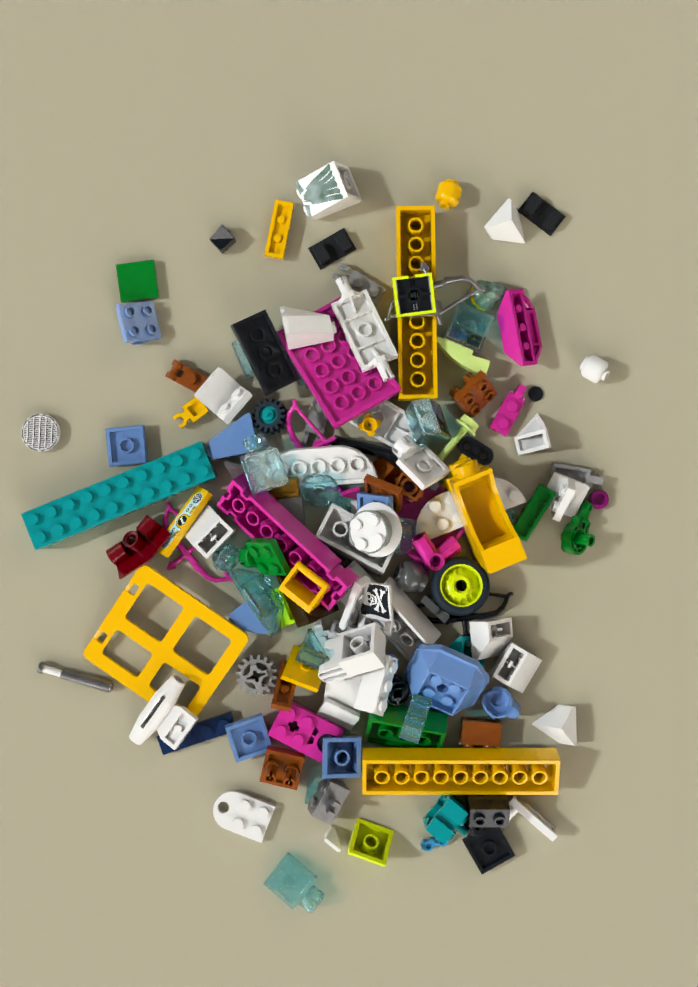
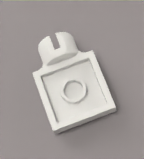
M408 435L403 436L408 443L402 437L394 443L395 446L392 448V451L398 457L396 464L421 490L449 475L451 470L425 444L422 446L417 445Z

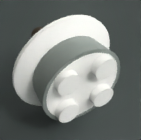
M372 502L362 506L354 515L349 525V536L352 544L359 551L373 557H383L391 554L398 547L402 537V526L397 513L390 506L380 502Z

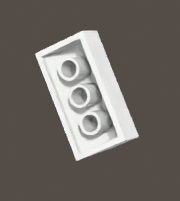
M332 503L315 536L332 552L352 562L356 560L361 567L381 577L395 550L383 557H373L359 551L352 544L349 536V525L354 514Z
M389 577L383 583L391 585L393 618L397 631L395 633L391 632V636L388 639L409 662L418 644H434L441 636V633L406 593L397 586V583ZM370 618L373 622H376L383 632L385 621Z

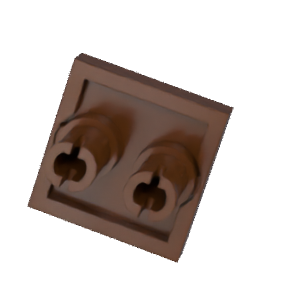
M481 370L476 375H473L471 372L466 373L469 378L466 375L463 377V382L466 385L462 389L455 385L453 388L456 392L452 388L449 391L450 396L454 398L462 412L469 417L478 415L481 409L488 402L492 401L497 394L487 375Z
M268 745L259 782L297 790L305 754Z

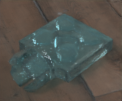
M257 433L258 436L255 434L250 435L243 440L246 455H242L240 460L252 494L290 483L278 448L270 447L263 433Z
M289 852L264 882V885L292 910L297 905H300L309 913H312L325 896L315 886V881L318 877Z

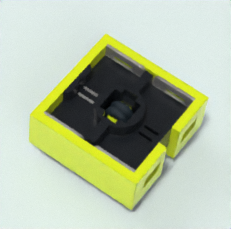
M432 272L415 274V278H409V276L392 277L396 318L436 313Z

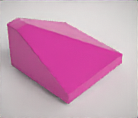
M355 487L343 491L341 496L357 500V493L360 492V489Z

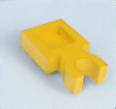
M195 397L182 406L184 409L183 413H177L173 418L174 420H177L179 417L183 418V423L179 425L183 429L187 426L189 420L195 423L206 415L209 410Z

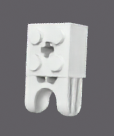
M376 622L342 632L339 637L326 640L321 644L322 654L330 659L319 666L318 677L322 681L331 683L385 667L386 636Z

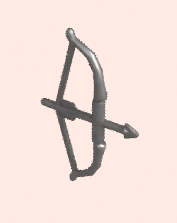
M422 262L420 272L428 273L430 268ZM462 275L444 277L442 280L433 282L434 289L459 281L470 282L476 289L444 309L441 301L436 300L435 297L436 313L407 317L436 316L438 324L443 325L441 314L479 291L485 292L486 288L481 287L471 277ZM394 299L390 302L387 317L384 318L386 322L391 318H396V314H392L395 305Z

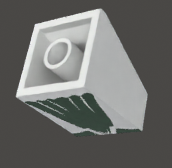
M336 161L328 163L295 182L297 195L304 204V212L312 219L318 220L362 202L349 166Z

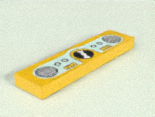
M200 486L196 488L168 527L167 531L171 536L159 549V553L169 558L213 496L210 492Z

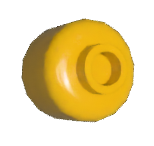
M446 179L439 183L435 200L441 208L448 210L459 204L462 194L459 182L453 179Z

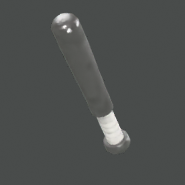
M40 662L37 668V673L39 674L45 672L58 676L60 679L107 693L113 689V682L66 669L60 670L47 666L44 662Z

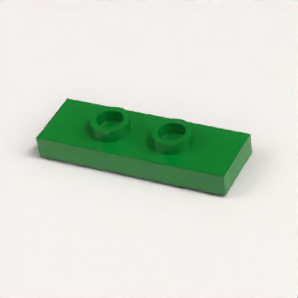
M541 483L538 484L513 525L519 538L526 542L557 494Z

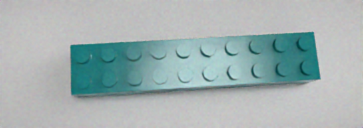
M200 441L24 512L21 516L35 550H40L217 479L218 476L208 456L204 442Z

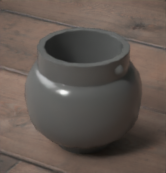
M407 560L396 567L394 579H396L397 586L401 590L408 593L415 591L421 593L427 585L429 570L417 561Z

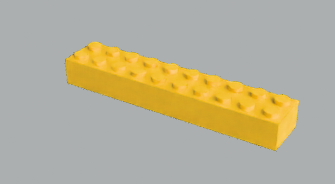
M396 206V277L409 276V278H415V274H423V272H420L421 263L424 262L430 268L428 273L432 272V279L435 282V206ZM436 316L397 318V383L401 388V391L398 393V401H430V399L436 401L438 398Z
M362 748V795H558L560 758L556 748Z

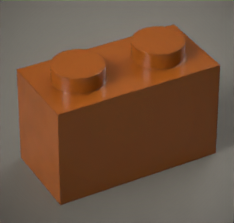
M461 717L459 740L465 747L474 748L475 745H483V748L500 747L502 723L500 720Z

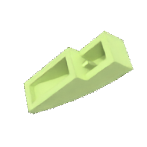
M437 337V347L456 365L474 375L480 370L487 374L490 364L489 360L473 356L474 350Z

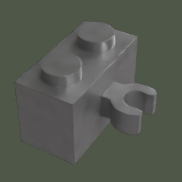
M335 778L322 779L318 784L317 792L310 798L307 809L311 816L331 825L350 790L345 783Z

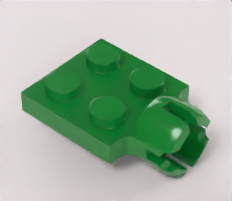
M250 538L245 542V548L239 550L238 561H244L240 564L246 568H257L262 575L287 576L291 571L275 538Z

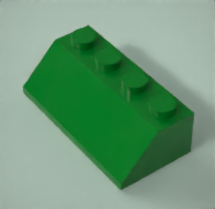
M387 703V709L383 717L371 713L368 714L364 741L397 748H442L447 732L448 714L405 707L403 705L392 706Z

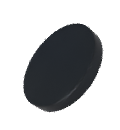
M535 386L529 390L528 396L532 401H539L543 397V391L540 387Z

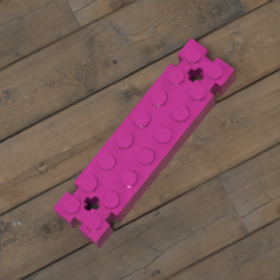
M247 472L234 478L226 489L228 492L221 497L217 506L227 516L232 514L235 517L233 521L251 538H275L291 570L298 561H301L330 584L320 603L328 611L341 601L348 592L347 590L353 586L359 576L348 566L346 568L341 566L342 560L263 487L261 489L257 488V481ZM298 571L295 579L313 593L318 594L321 587Z

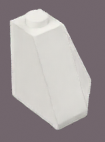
M285 306L280 307L288 350L334 341V333H337L335 322H331L329 315Z

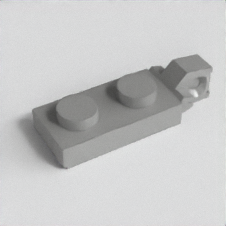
M552 463L549 481L553 473L557 472L588 484L589 488H592L593 484L603 485L604 477L594 476L595 471H591V469Z

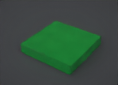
M154 259L116 265L121 303L160 298Z

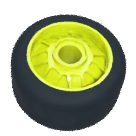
M455 557L445 561L444 566L440 570L435 571L431 580V594L437 606L444 612L454 616H466L476 612L485 604L490 592V581L485 569L478 562L466 557ZM457 581L465 583V591H458L456 589Z

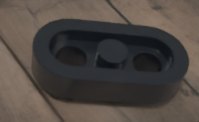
M465 436L457 444L458 451L461 454L470 457L472 460L476 459L483 466L490 464L493 460V451L473 437ZM464 443L470 444L469 450L464 449ZM481 453L486 454L485 460L480 458Z

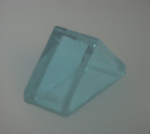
M311 628L308 629L295 660L319 670V666L328 662L329 657Z

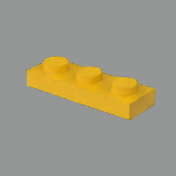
M275 199L264 253L265 257L284 260L294 203Z

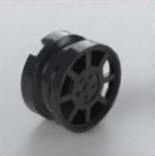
M394 675L393 686L389 692L387 703L392 706H400L409 699L411 690L400 675Z

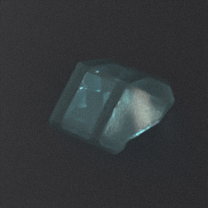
M399 517L402 526V537L396 548V554L404 555L410 550L415 549L411 540L416 536L417 520Z

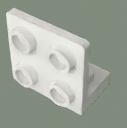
M217 367L194 394L199 401L226 424L231 422L253 396L220 367Z

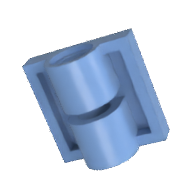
M153 301L120 303L115 306L124 343L138 345L162 338Z

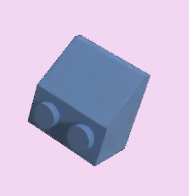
M341 735L339 737L329 736L323 738L322 778L361 777V737L357 735Z

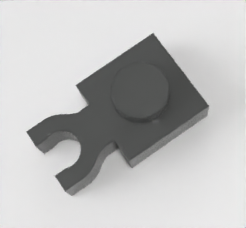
M424 595L419 600L443 623L450 618L437 606L431 595L429 597Z

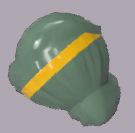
M478 280L476 282L481 287H485L486 291H479L465 301L476 312H487L504 297L505 291L508 289L499 282L491 283ZM471 285L466 294L476 289L475 286Z

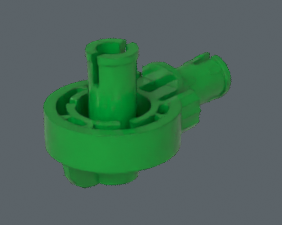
M583 501L577 516H572L571 522L565 526L561 533V549L564 552L581 555L587 546L592 547L594 545L595 536L588 532L591 524L588 519L593 507L592 503Z

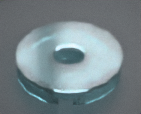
M313 473L303 479L300 486V495L305 502L308 501L312 506H329L338 497V484L335 479L327 474ZM321 488L324 491L320 493L316 492L315 489Z

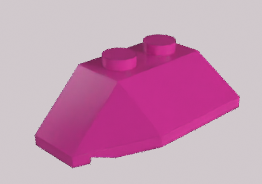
M523 289L506 290L497 313L504 352L519 366L538 364L542 343L535 308L525 296Z

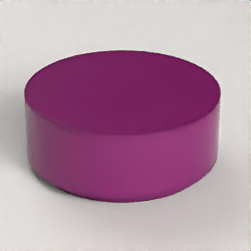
M595 490L589 495L588 501L593 504V508L603 509L608 505L609 497L605 491Z

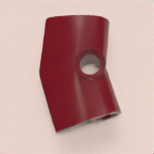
M148 515L139 523L136 531L127 532L123 537V541L106 550L110 561L117 566L119 579L126 577L148 563L171 536L166 529Z

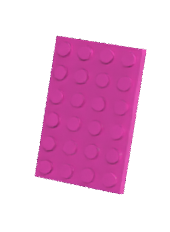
M340 298L314 311L315 313L329 315L331 322H335L337 333H334V341L288 350L284 328L277 332L291 361L334 430L401 391L395 378L391 380L387 378L388 381L383 382L377 368L362 373L331 307V303L338 301Z

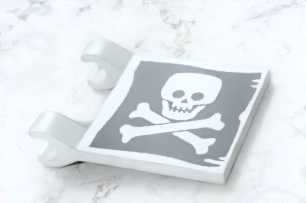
M370 582L359 611L358 627L370 624L371 620L369 618L385 621L383 628L385 635L391 636V632L395 633L397 631L393 618L390 584Z

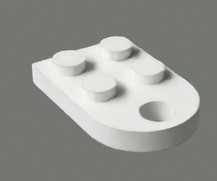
M228 790L217 798L213 807V815L216 822L222 828L262 843L276 805L239 790ZM219 803H228L229 809L227 811H221L219 809Z

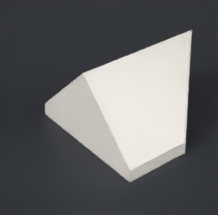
M508 198L484 228L493 240L525 243L518 210L512 200Z
M537 412L521 432L514 437L518 456L551 448L547 428Z
M559 704L532 723L533 726L558 743L572 746L577 745L576 706Z

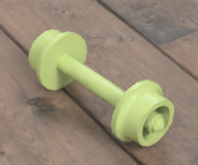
M464 414L460 419L455 420L460 429L437 456L442 462L466 432L473 437L476 436L475 432L479 425L475 422L474 417Z

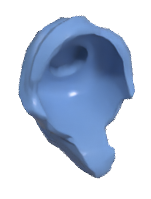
M495 686L483 693L481 704L492 719L508 717L513 720L520 716L521 707L506 688Z

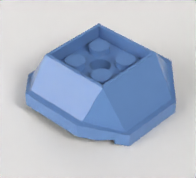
M418 644L403 672L405 681L410 687V695L413 700L451 716L473 706L490 678L478 660L443 644Z

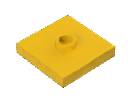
M293 645L281 679L317 693L322 681L318 677L319 666L328 662L329 659Z

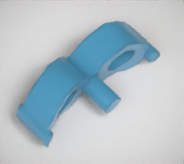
M429 837L428 839H423L420 846L424 851H431L437 845L445 847L449 841L447 840L445 844H442L435 837Z

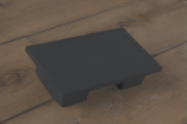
M534 192L530 194L518 210L520 214L549 236L554 233L566 217Z
M345 228L308 249L321 270L356 250V247Z

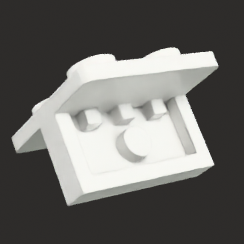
M554 472L547 485L548 488L557 493L548 507L552 511V519L560 522L563 514L570 517L575 516L589 490V485Z

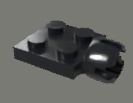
M468 819L463 824L468 829V833L462 840L481 874L488 872L515 856L500 827H469Z

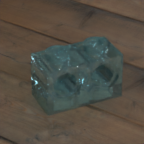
M416 693L413 694L402 725L400 738L418 744L433 699Z

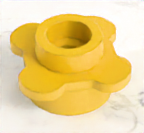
M366 414L364 416L365 419L362 423H359L358 428L367 432L368 436H374L376 429L381 426V421L374 419L371 414Z

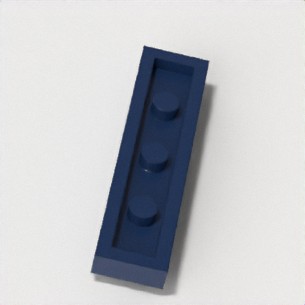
M231 711L196 722L176 750L168 746L158 735L157 739L162 754L165 755L227 734L225 725L234 722Z

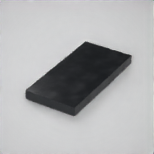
M266 310L230 326L265 396L300 379Z

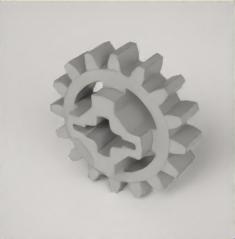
M251 654L250 660L247 658L243 659L245 664L239 663L238 667L241 670L236 671V674L240 675V677L236 679V682L242 683L239 687L240 689L246 688L245 694L252 691L254 697L257 692H259L260 696H263V690L269 693V686H275L272 680L278 678L277 675L273 674L277 671V668L271 667L274 663L273 661L267 662L268 656L261 659V654H258L257 658H254V655ZM258 663H262L267 668H262ZM250 664V672L244 674L245 668ZM255 671L262 674L259 679L252 676ZM269 676V681L263 685L264 677ZM247 682L253 683L255 687L250 686Z

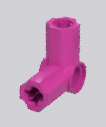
M426 532L418 533L411 540L423 563L432 570H440L444 566L445 561L462 550L460 544L453 536H450L437 547L434 546ZM436 556L435 563L431 564V558Z

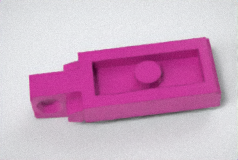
M520 384L515 392L510 391L506 395L489 426L490 429L504 437L507 436L524 405L526 398L522 396L527 387Z

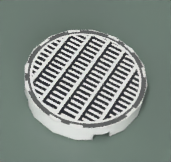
M32 415L22 426V440L31 450L39 452L49 451L60 440V426L49 415Z

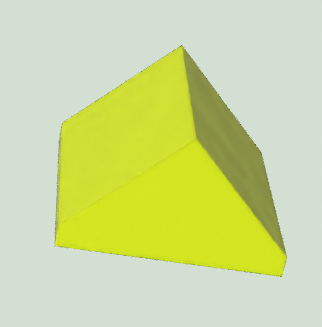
M357 818L348 843V854L385 867L394 831Z

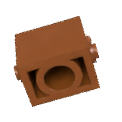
M401 472L400 476L396 477L393 481L396 486L403 489V496L410 502L417 503L418 499L423 498L425 490H421L404 472Z

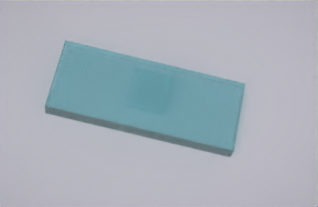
M310 764L305 804H308L310 798L315 795L318 784L323 779L322 766Z

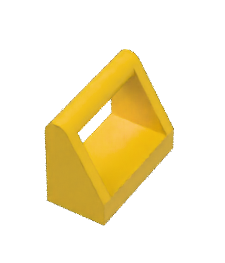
M298 561L281 583L279 590L307 613H310L320 604L330 584L301 561ZM298 571L321 587L317 595L295 579Z

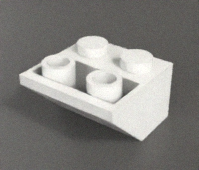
M207 505L184 536L206 559H209L235 533V530L215 510Z
M491 617L469 622L472 658L476 660L499 656L513 638L512 617Z
M510 641L489 673L507 686L523 693L542 660Z

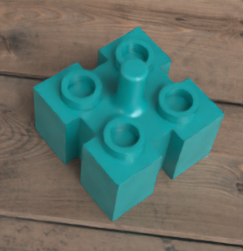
M441 795L434 807H431L423 817L425 830L442 844H445L447 840L451 841L456 834L454 829L463 836H466L468 829L463 824L467 821L469 813L464 802L455 795Z

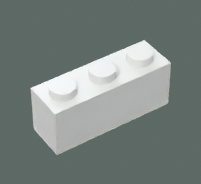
M385 654V667L363 673L354 705L355 709L383 717L387 709L388 695L392 690L394 673L398 668L397 658Z

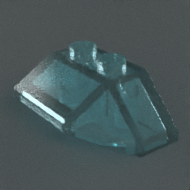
M239 568L230 571L228 574L260 623L268 631L270 637L281 632L284 604L281 595L272 588L270 579L259 572Z

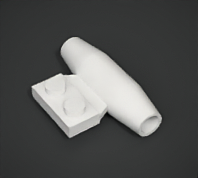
M173 674L152 696L138 716L129 735L132 742L142 745L157 730L160 739L173 750H176L199 718L185 706L175 705L185 686V681L180 676Z

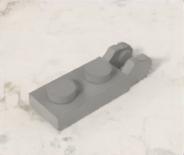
M340 263L338 268L350 275L348 282L352 290L361 292L367 289L374 306L377 307L386 292V288L358 271L352 270L350 267ZM334 273L332 276L335 280L339 277L343 280L339 274Z
M313 398L308 419L323 435L328 419L316 399ZM306 422L305 434L302 440L304 447L308 444L310 433L317 435L314 441L320 439L319 435Z

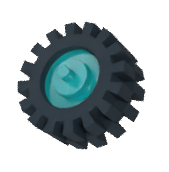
M264 398L263 402L258 401L259 405L253 407L255 412L252 411L251 414L254 416L252 421L255 427L265 434L269 433L271 435H274V432L280 433V429L284 430L286 412H288L284 405L273 398H269V400Z

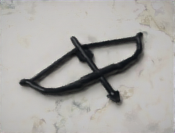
M457 581L458 591H465L462 588V581ZM489 592V596L504 598L502 605L494 611L472 613L466 616L451 615L445 623L439 618L426 617L431 623L445 625L462 622L463 635L461 636H470L468 634L467 621L481 620L498 615L505 610L510 596H513V592H508L507 594ZM420 603L416 606L418 608H421L425 605L423 603Z

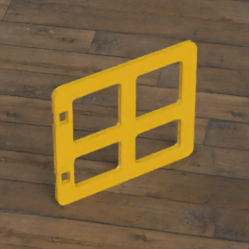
M143 565L137 569L100 625L98 631L85 648L84 656L148 702L157 691L151 686V681L164 663L169 664L199 685L198 692L187 706L188 710L198 716L248 643L249 636L245 631L151 566ZM134 583L139 586L135 595L129 592ZM147 584H151L183 607L182 612L163 640H158L127 618L128 612ZM194 617H199L231 640L230 645L211 673L204 672L174 650V647ZM116 630L121 631L152 654L150 660L138 676L104 653V648ZM102 632L108 635L104 642L98 640Z

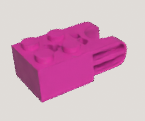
M293 700L290 712L279 710L267 735L322 763L323 748L318 743L320 736L331 734L339 737L345 730L342 726L317 715L316 711ZM297 721L298 727H291L289 722Z

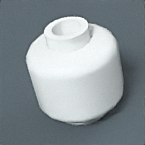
M596 355L586 356L579 368L581 375L593 383H598L600 380L604 381L610 373L607 370L608 362Z

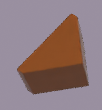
M378 457L373 462L378 478L395 485L393 481L401 473L384 458Z

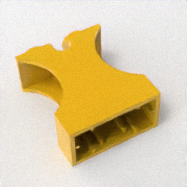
M470 457L449 464L448 467L451 470V474L444 477L443 481L455 503L475 561L491 574L527 559L519 536L502 504L492 468L488 466L483 467L476 459L471 460Z

